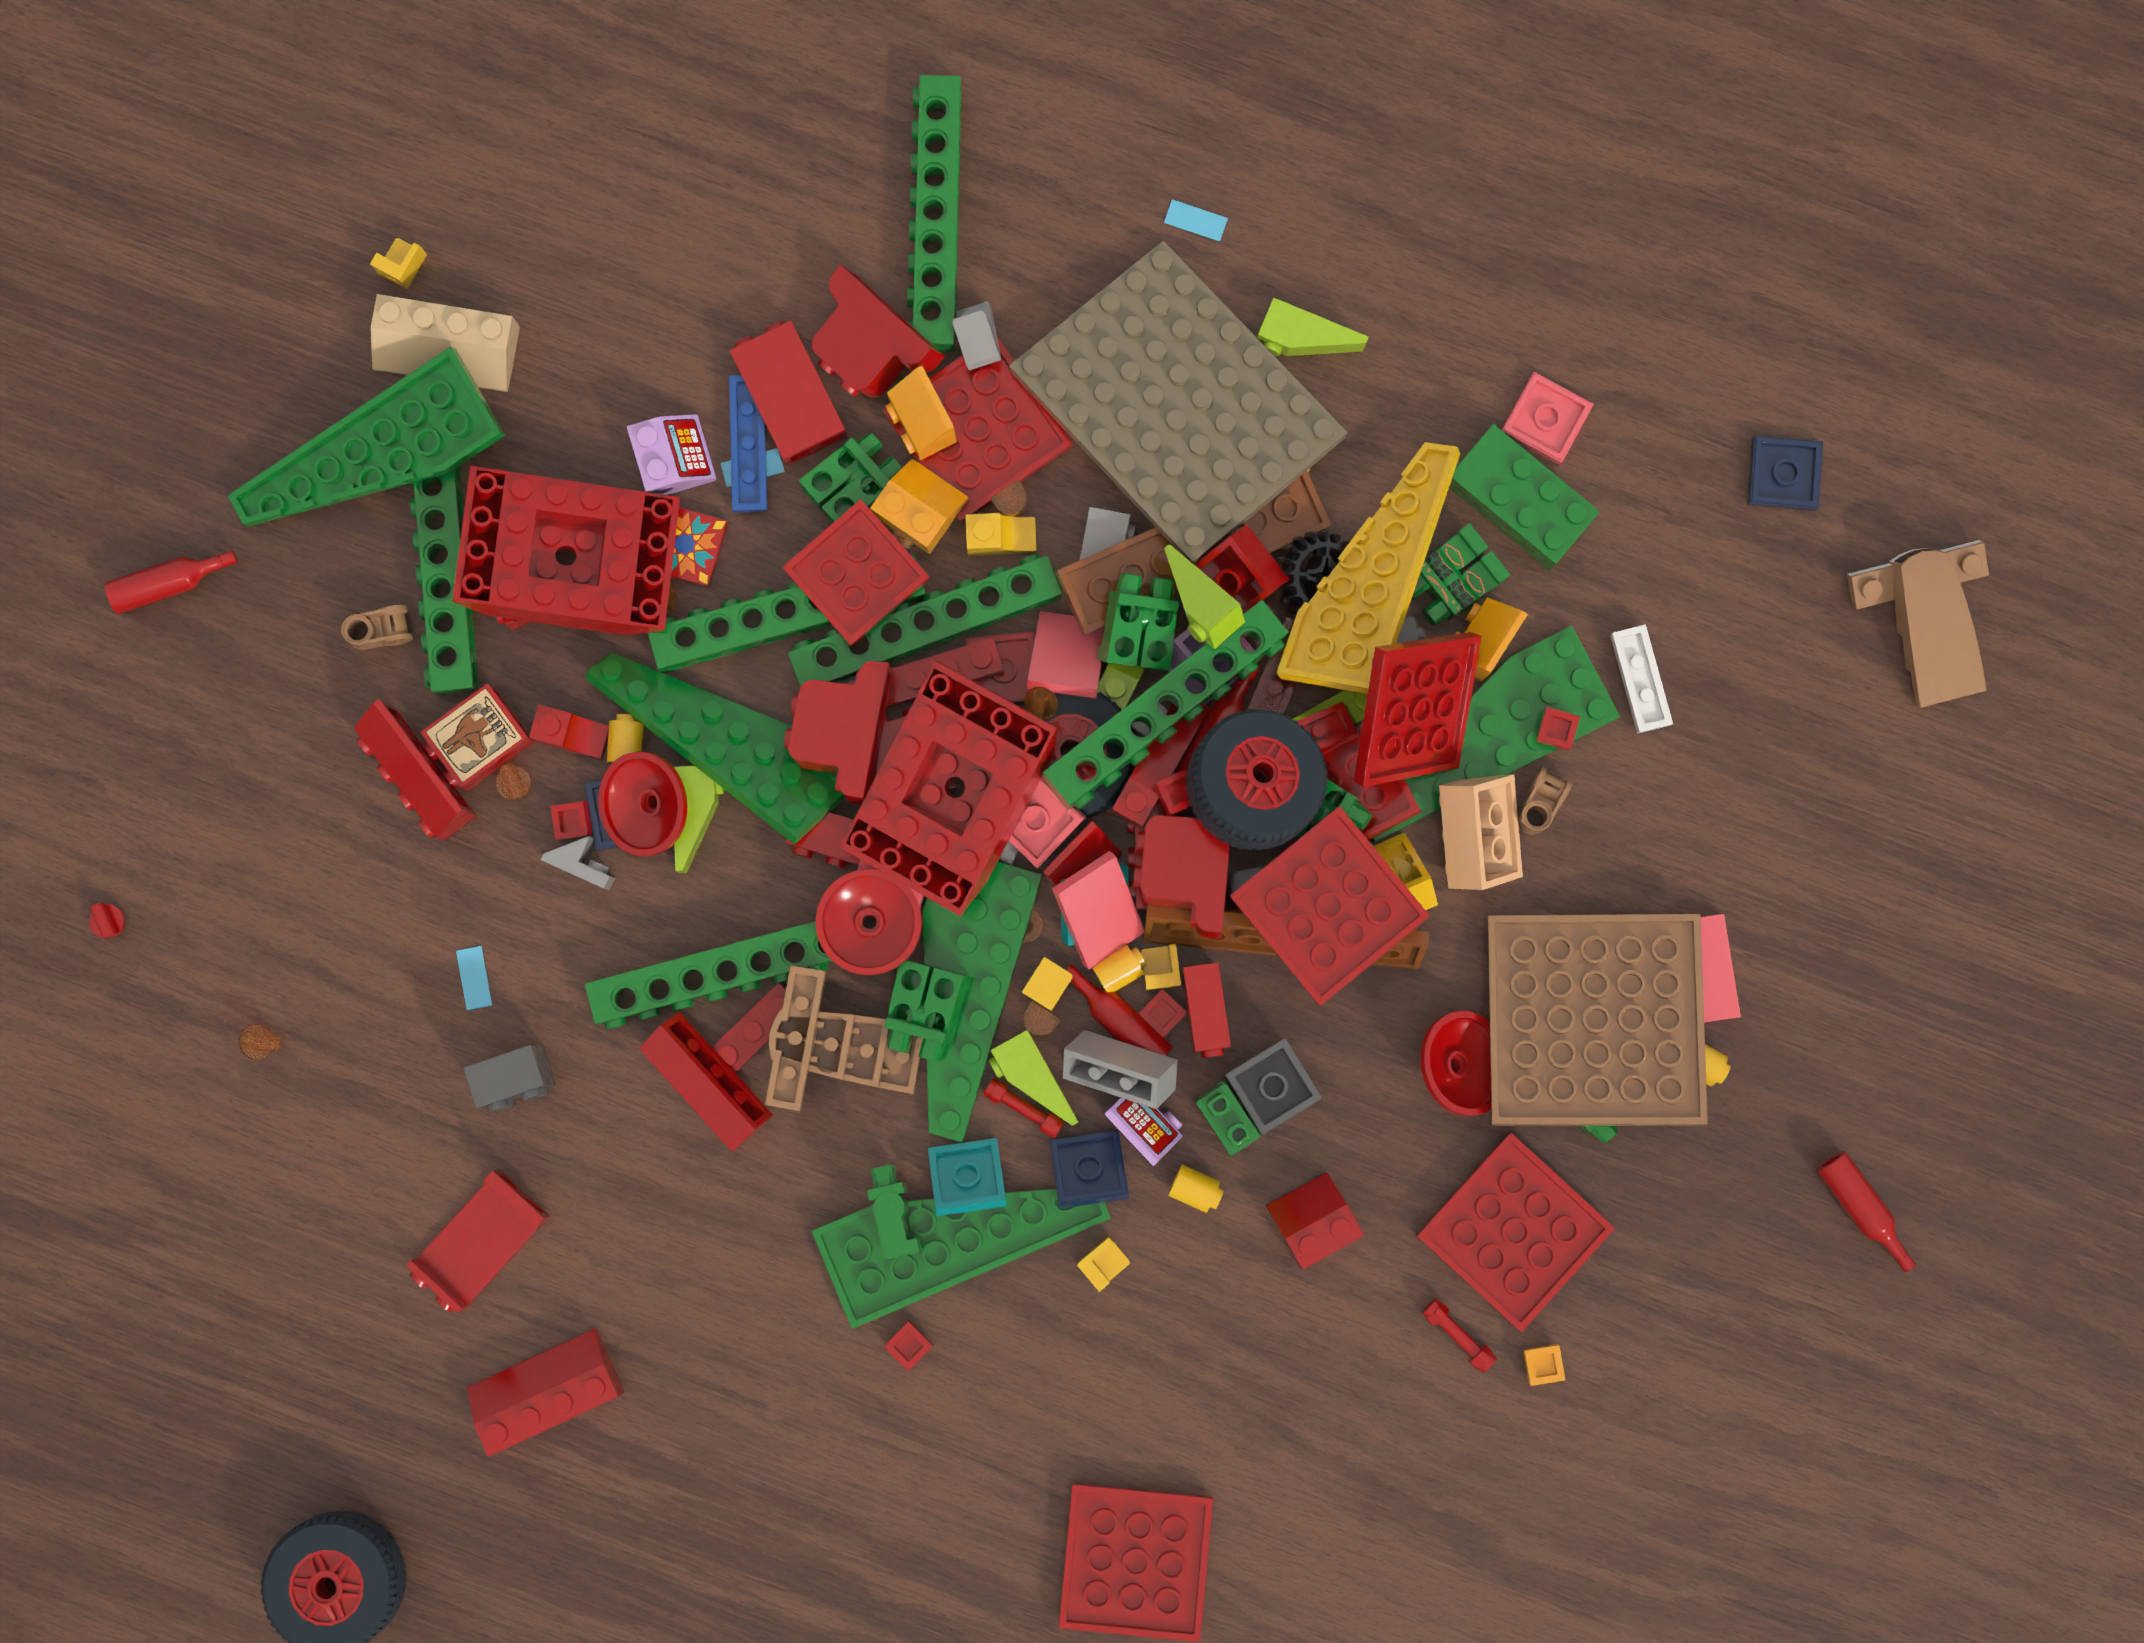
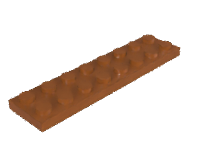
M1306 471L1232 534L1248 525L1268 552L1272 553L1283 548L1285 545L1292 544V539L1296 536L1304 538L1305 532L1314 531L1317 533L1332 525L1308 471ZM1156 527L1055 572L1083 636L1105 626L1109 590L1116 591L1120 573L1142 576L1140 595L1149 596L1152 577L1173 580V596L1179 594L1164 549L1169 544L1172 547L1173 545Z
M1148 904L1144 927V943L1176 944V946L1278 956L1240 909L1225 910L1221 939H1209L1200 936L1195 927L1190 926L1191 909ZM1415 928L1371 965L1419 970L1429 945V932L1420 931L1419 928Z

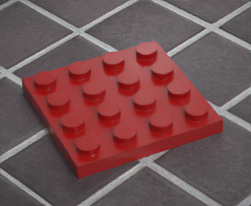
M998 337L1000 361L968 370L962 355L929 378L954 426L957 442L922 460L919 459L916 452L912 453L918 463L969 497L956 516L960 524L966 520L967 514H976L1073 447V443L1056 420L1009 371V365L1014 360ZM886 408L882 410L883 414L901 438V435L906 433L900 422L893 423Z
M1467 632L1375 647L1356 760L1354 783L1366 787L1459 768L1481 635Z
M1340 806L1229 896L1318 1006L1323 1005L1430 917Z
M1509 1132L1415 1236L1522 1333L1614 1231L1615 1227L1516 1136Z
M1072 1483L1059 1629L1200 1642L1213 1496Z

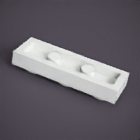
M1646 624L1610 634L1637 734L1671 726L1673 721Z

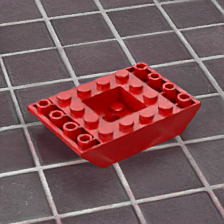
M470 466L452 602L492 617L621 635L662 632L665 630L680 497ZM560 550H569L575 555L576 560L573 564L565 566L556 560V554Z
M934 661L840 848L944 908L962 916L987 883L1040 781L1042 773L1051 759L1058 727L944 664ZM954 777L962 779L965 784V791L960 797L953 796L949 791V783Z

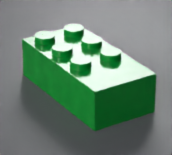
M1494 424L1455 468L1449 489L1549 571L1600 513L1599 510Z

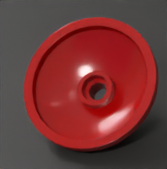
M646 751L624 754L608 767L599 788L598 807L602 824L612 841L622 850L636 856L657 855L669 849L680 837L687 818L686 791L675 768L663 757Z
M857 870L840 877L825 891L817 908L816 932L820 945L834 963L852 973L876 975L896 968L913 952L921 934V911L914 893L908 886L880 870ZM872 915L876 918L877 922L874 928L869 929L864 926L863 919L865 916Z
M1455 1011L1441 1016L1427 1030L1421 1046L1420 1065L1425 1085L1435 1101L1453 1114L1475 1116L1491 1110L1490 1021L1471 1011Z

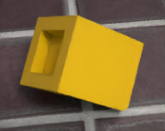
M396 238L386 256L384 257L376 252L370 265L379 275L408 289L427 253L416 243L411 245L400 238Z
M1176 944L1142 949L1141 955L1147 964L1143 967L1146 991L1181 986Z
M1044 957L1022 993L1052 1012L1070 983L1072 974Z
M1109 1235L1076 1262V1265L1099 1292L1110 1283L1111 1279L1130 1264L1129 1259Z

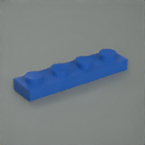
M729 375L733 513L768 512L766 424L742 375Z

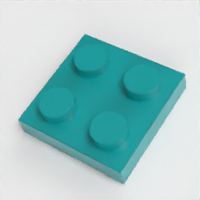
M997 1138L928 1148L937 1216L1007 1206Z

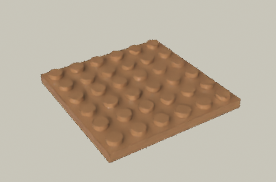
M1700 914L1488 916L1492 1126H1706L1708 1124Z

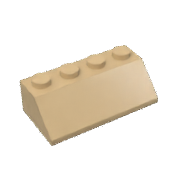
M377 294L371 322L372 369L374 371L407 376L449 347L457 349L478 388L508 392L520 326L513 316Z

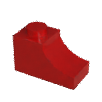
M538 704L529 738L537 743L603 760L608 743L609 725Z

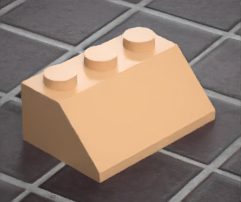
M1514 774L1461 779L1439 785V804L1442 814V838L1445 848V872L1448 889L1485 890L1523 877Z

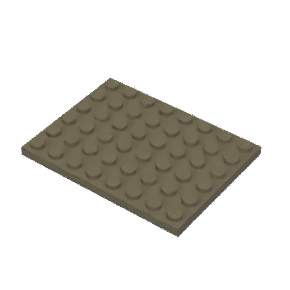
M1164 241L1159 243L1009 365V371L1173 547L1194 565L1343 441L1348 433Z

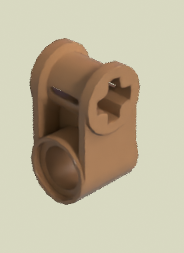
M406 605L387 606L375 611L353 614L347 617L341 626L343 638L359 650L395 646L413 641L412 634L408 633L405 613L408 612ZM361 624L367 625V635L361 640H354V629Z
M1541 766L1518 811L1519 830L1527 835H1537L1547 829L1558 809L1565 801L1573 782L1569 780L1564 782L1547 773V768ZM1528 810H1536L1542 816L1540 826H1533L1528 822Z

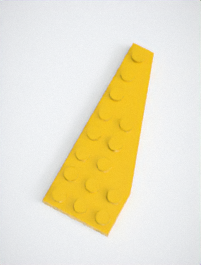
M1427 442L1422 445L1401 473L1402 479L1391 493H1386L1380 501L1381 507L1372 518L1368 517L1337 558L1339 563L1327 578L1323 577L1316 586L1318 591L1309 603L1304 602L1298 610L1277 669L1280 679L1367 694L1375 647L1397 643L1460 457L1458 447Z

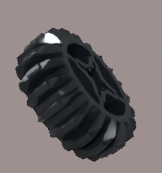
M1326 530L1318 531L1317 534L1314 531L1305 532L1304 538L1302 536L1294 537L1292 539L1293 545H1285L1282 548L1287 557H1278L1276 561L1282 566L1283 573L1290 580L1277 590H1283L1284 592L1278 601L1281 603L1290 602L1287 612L1290 614L1297 613L1304 602L1309 603L1318 591L1316 586L1320 581H1317V577H1310L1309 575L1321 574V577L1327 578L1334 569L1332 559L1336 565L1339 563L1337 558L1350 543L1349 541H1342L1340 543L1341 535L1331 534L1329 536ZM1313 551L1312 557L1309 558L1308 566L1304 570H1300L1304 558ZM1300 583L1303 584L1306 589V596L1301 589Z

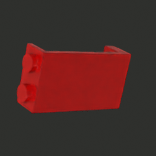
M791 320L786 323L783 321L775 322L765 329L766 333L755 338L753 336L744 337L734 344L735 348L729 350L786 467L848 437Z
M500 1169L491 1171L483 1180L485 1184L416 1259H412L406 1264L412 1271L409 1274L412 1280L420 1287L425 1289L428 1286L438 1295L435 1300L448 1312L453 1310L456 1313L464 1311L550 1217Z

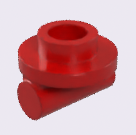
M103 902L90 907L92 913L89 918V925L91 931L96 936L111 939L123 931L125 915L119 907L112 904H104Z

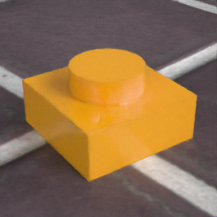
M1558 1344L1523 1349L1528 1384L1530 1386L1565 1380L1561 1351Z

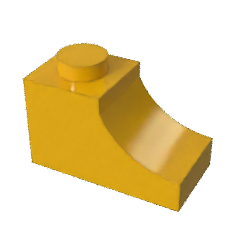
M1000 513L967 514L966 541L968 556L1037 553L1035 517H1012L1000 515Z
M1405 832L1373 845L1425 910L1438 905L1432 879Z

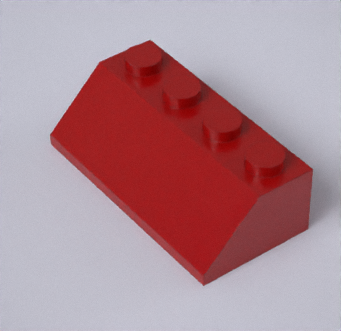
M381 699L376 700L354 727L360 736L356 739V742L368 756L373 754L379 761L380 765L376 768L389 784L394 781L401 792L397 796L409 811L414 808L421 817L418 824L429 838L435 836L437 839L444 841L477 815L459 791L448 782L442 773L441 767L429 756L422 746V742L399 711Z
M597 1328L471 1385L467 1387L473 1424L489 1457L619 1397L624 1393V1389Z

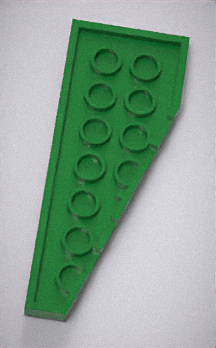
M449 347L227 496L241 522L250 527L447 474L504 437L505 434L457 349Z
M1573 626L1511 656L1473 694L1470 701L1459 768L1406 778L1405 780L1422 812L1373 837L1374 843L1441 809L1439 804V785L1461 779L1507 775L1559 749L1535 742L1544 708L1550 707L1580 716L1574 741L1620 717Z
M612 652L587 671V681L794 845L846 798L841 791H836V773L803 769L794 761L788 749L784 748L787 728H792L789 724Z
M997 862L987 883L962 916L953 913L929 898L926 899L923 909L924 964L972 977L969 990L965 992L959 1012L953 1044L945 1045L940 1061L927 1059L929 1133L964 1142L1041 885L1042 874Z
M1044 1189L1006 1192L1007 1206L937 1216L934 1198L907 1200L909 1209L906 1219L910 1237H921L923 1251L884 1260L874 1215V1204L812 1230V1234L849 1324L854 1329L1109 1220L1111 1216L1106 1204L1103 1202L1059 1209L1057 1190Z

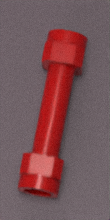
M996 1078L992 1079L983 1096L996 1104L999 1102L1005 1104L1041 1127L1040 1131L1055 1139L1065 1122L1063 1119L1051 1112L1049 1115L1007 1090L1009 1086Z
M1437 1298L1433 1299L1422 1311L1426 1320L1433 1327L1438 1324L1471 1357L1469 1363L1475 1369H1479L1482 1373L1486 1372L1497 1360V1357L1492 1354L1493 1351L1486 1344L1480 1347L1448 1315L1450 1309Z

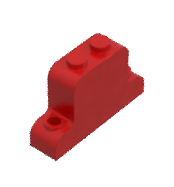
M842 265L832 274L829 280V289L833 295L832 298L838 303V307L813 337L812 349L821 358L818 364L832 376L837 373L843 379L840 385L854 397L860 392L870 398H877L886 391L905 366L911 371L923 366L925 372H930L944 359L945 356L858 275Z
M869 661L857 671L855 683L852 685L808 680L802 684L798 695H794L791 702V715L794 716L792 728H787L784 748L788 749L794 761L803 769L836 773V791H841L846 799L853 804L862 805L874 779L894 673L889 663Z
M1165 815L1153 816L1148 820L1145 831H1138L1137 852L1143 853L1142 866L1135 865L1133 886L1140 887L1141 897L1149 905L1191 909L1190 926L1195 927L1197 933L1204 938L1221 939L1230 844H1225L1222 840L1216 839L1214 834L1208 833V830L1204 829L1202 822H1199L1197 818Z

